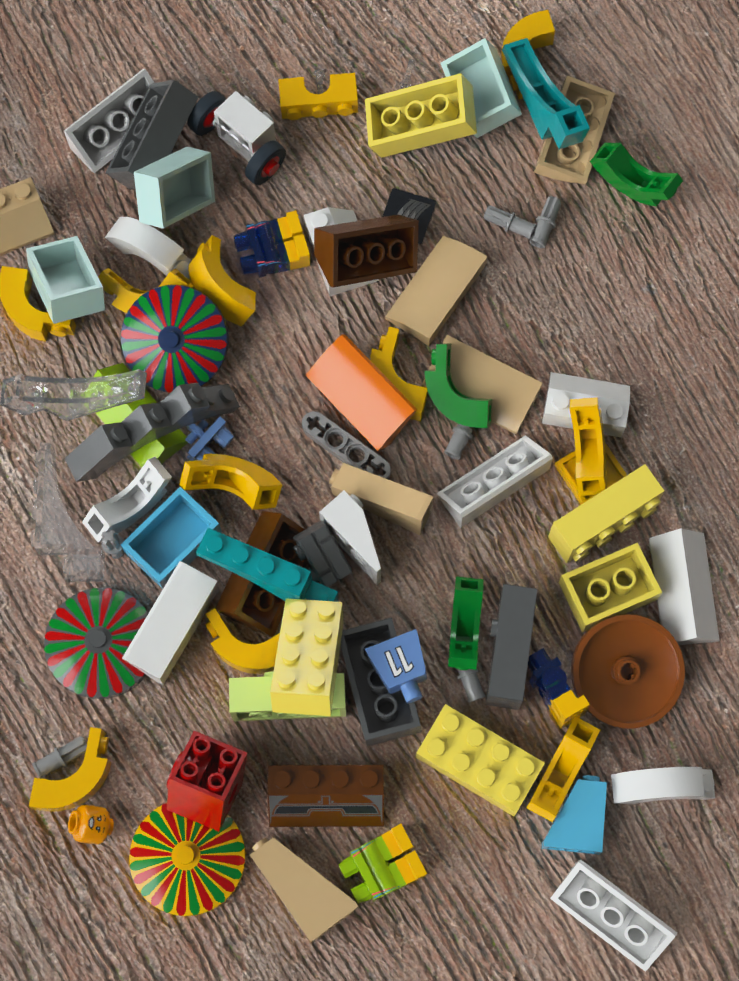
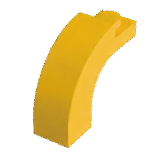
M549 10L539 11L519 20L507 33L503 46L528 38L533 50L553 45L555 29ZM501 51V61L513 91H516L518 100L523 99L503 51Z
M211 235L206 243H201L196 256L188 265L191 282L196 290L201 291L213 300L226 320L242 327L255 311L256 292L236 283L228 276L220 262L221 239Z
M1 267V302L11 321L19 330L34 339L45 342L48 332L59 337H64L66 334H75L76 324L73 319L53 324L48 312L39 311L30 305L29 296L33 280L28 269Z
M110 268L103 270L98 276L103 290L110 295H117L111 305L125 313L128 312L140 296L150 291L140 290L131 286ZM176 268L170 271L158 286L183 285L194 288L191 280Z
M389 327L387 335L382 334L379 349L372 348L370 361L417 408V411L410 419L421 422L428 390L426 387L407 383L396 374L392 363L399 341V329Z
M598 397L570 399L569 408L575 438L579 496L597 495L607 489L605 440Z
M204 454L202 460L185 461L179 485L185 491L198 489L229 491L241 497L252 510L276 508L283 484L270 472L247 460L222 454Z
M215 608L206 613L209 621L205 624L213 639L217 636L219 637L210 644L221 660L245 673L264 674L265 672L274 671L280 633L263 643H243L230 633Z
M576 716L573 718L545 770L527 809L553 822L600 729Z
M90 727L84 761L73 775L62 780L34 778L29 807L41 811H64L83 804L96 794L104 784L112 763L106 758H101L102 754H106L109 738L105 737L106 733L102 729Z

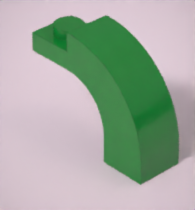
M604 143L590 160L593 167L610 185L629 198L650 206L657 207L661 200H669L676 194L677 188L683 182L678 173H658L643 167L633 159L622 143Z
M452 343L436 344V349H432L431 355L432 365H436L435 370L425 371L426 387L433 403L446 417L456 423L468 427L489 428L492 422V399L471 398L462 394L455 387L451 378Z
M456 577L448 667H454L458 670H477L484 579Z

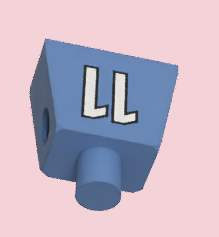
M416 629L365 649L370 663L390 694L401 690L407 704L423 697L418 683L427 680V674Z

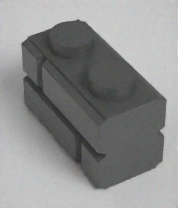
M318 521L293 537L296 543L293 546V550L300 561L306 560L310 567L308 570L311 571L312 581L329 587L352 572L350 565L324 522Z

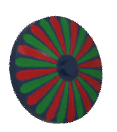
M165 285L146 292L133 303L123 321L121 346L129 368L143 383L159 391L171 393L179 385L199 383L202 386L206 384L220 370L228 351V328L221 310L207 295L188 286Z

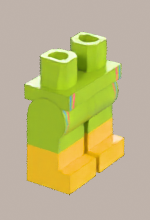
M402 824L393 827L388 832L351 851L350 856L338 864L344 879L359 873L363 880L362 884L350 889L357 904L371 899L374 902L426 877L427 872L415 850L390 864L388 863L413 849V845Z

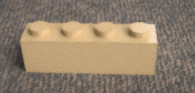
M31 177L0 189V256L55 235Z

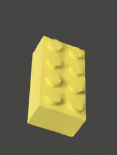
M462 73L365 99L368 145L381 158L477 134L473 85Z
M646 464L553 522L548 538L566 564L573 559L575 562H579L589 554L588 550L595 545L600 548L612 539L611 535L618 530L620 533H624L634 525L633 521L640 516L645 519L657 510L656 507L661 503L660 498L664 493V489Z
M286 598L270 690L272 712L331 716L344 623L342 602Z
M446 704L416 753L418 760L512 816L516 815L545 764L543 761Z

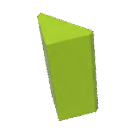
M124 363L98 369L81 394L84 401L104 424L122 422L140 405L157 403ZM178 429L141 447L130 455L141 468L148 459L156 457L162 464L188 444V442L185 440V434Z

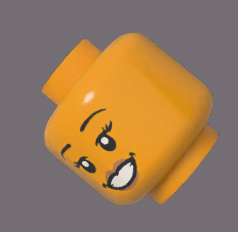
M81 805L76 811L71 813L68 822L69 833L72 834L75 841L80 843L101 844L107 836L112 834L114 828V821L110 818L108 810L100 806Z

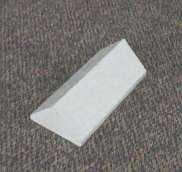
M142 69L64 130L70 149L93 173L113 159L150 84L154 83L146 69Z
M525 435L439 491L437 495L459 527L462 528L550 469L553 457L548 451Z
M681 528L649 538L653 575L662 591L657 600L660 625L670 632L678 645L719 642L704 533Z
M179 561L122 659L159 684L164 685L218 593V581Z
M581 859L575 863L550 898L645 972L677 935L675 930Z

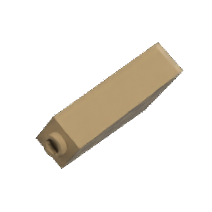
M346 463L342 464L340 470H334L329 484L332 485L333 495L338 496L343 490L349 496L354 494L362 502L363 509L418 535L421 534L432 512L433 496Z
M265 837L252 847L254 852L250 854L251 858L311 943L359 908L352 898L274 837L269 841Z

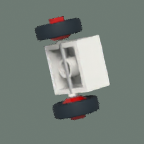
M217 91L207 93L195 104L188 117V127L199 136L206 135L217 126L218 136L248 161L245 176L255 185H261L268 181L278 171L285 159L286 150L275 139L276 134L272 117L265 111L260 112L248 96L245 95L243 97L237 91L227 99Z

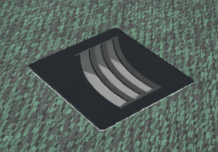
M393 188L382 217L402 215L419 220L418 244H422L436 205V200Z

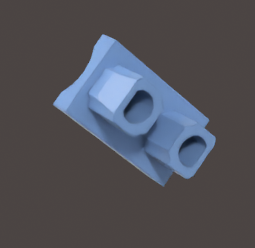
M219 417L205 433L204 429L209 425L205 420H202L198 425L193 423L186 426L191 433L185 440L192 444L196 438L199 439L187 452V458L190 461L202 460L204 454H215L208 448V445L213 440L222 448L227 447L234 436L225 427L226 421Z

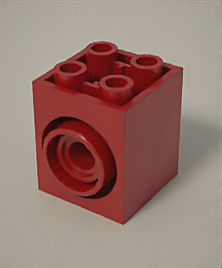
M193 731L184 751L178 755L167 781L168 798L166 810L220 832L242 786L247 752Z

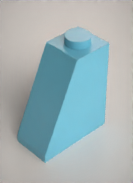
M584 775L582 780L578 779L575 782L545 836L541 849L596 855L602 853L607 782H601L600 777Z

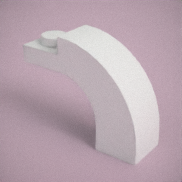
M119 217L105 236L123 254H134L145 259L166 276L176 268L190 279L188 265L191 260L182 253L184 249L154 227L141 223L139 220L131 217Z
M156 457L148 459L134 480L114 497L93 505L82 523L98 543L103 539L101 536L103 531L108 533L112 529L117 534L122 532L144 516L161 500L167 492L165 486L172 476Z
M702 767L654 768L611 775L614 804H638L670 799H715L713 772L709 769H702Z

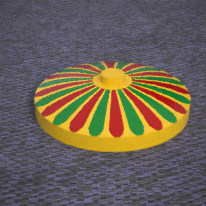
M167 803L146 816L134 834L129 856L132 878L142 896L159 910L177 916L205 914L228 900L242 879L246 863V851L242 834L229 815H227L220 832L166 810Z

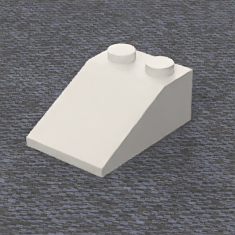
M343 490L319 512L320 521L327 525L336 543L377 585L381 582V567L362 509L363 504L354 494L349 496Z

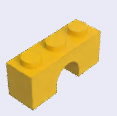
M355 73L329 75L330 86L327 91L321 94L310 93L305 87L304 77L278 79L282 119L298 120L301 117L313 116L315 118H323L327 115L339 114L348 116L352 113H358Z

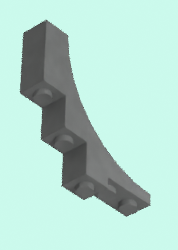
M199 383L179 385L161 402L140 405L122 422L101 425L73 450L65 460L76 482L96 479L126 456L158 438L198 421L235 412L240 405L229 384L200 387Z

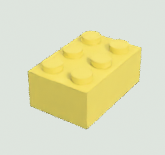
M638 542L561 575L558 582L581 632L589 630L593 625L605 618L623 615L658 600L662 594Z

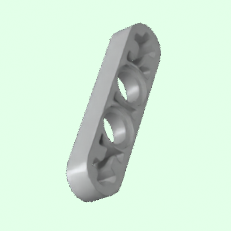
M312 411L303 417L302 429L307 437L343 463L374 474V470L367 465L369 459L372 458L371 465L376 469H379L381 466L384 467V476L380 474L378 476L389 480L391 467L377 453L319 412ZM309 421H319V427L326 431L323 438H320L322 432L315 427L312 430L309 429ZM333 434H338L343 438V443L340 446L333 447L328 443V438ZM353 450H361L364 453L365 457L361 462H353L349 458Z

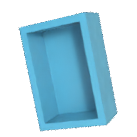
M179 487L120 545L125 554L163 589L179 561L189 565L197 557L196 551L207 528L222 533L220 524L185 490Z

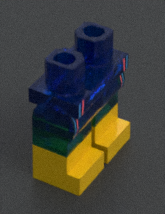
M296 210L286 213L285 217L271 221H261L255 225L254 223L246 225L245 232L233 236L237 252L251 249L252 255L240 258L243 274L257 272L260 278L267 276L266 274H275L310 266V254Z
M544 648L530 655L528 658L530 660L528 668L532 673L530 683L534 689L538 687L541 698L560 729L570 724L575 716L578 718L584 716L590 704L584 695L576 698L567 684V676L561 669L562 663L558 657L551 660Z

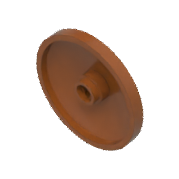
M623 614L599 621L582 636L573 654L571 679L577 697L579 698L584 695L590 705L587 711L593 717L614 727L632 729L644 727L658 721L673 708L684 685L685 665L681 649L667 629L652 619L639 615Z

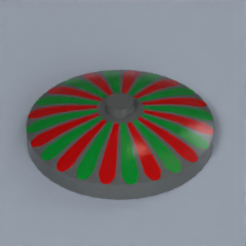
M112 588L87 589L68 598L52 615L45 633L44 651L51 672L66 689L85 698L109 699L130 691L145 678L146 674L122 659L149 613L137 599L123 591Z

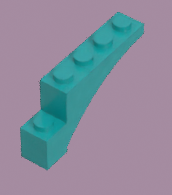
M528 38L504 45L502 49L541 140L553 137L559 150L583 142L590 127L580 105H574L554 85L535 55Z
M207 528L196 551L197 556L253 582L284 601L286 598L339 601L338 591L312 581L311 571L213 529Z

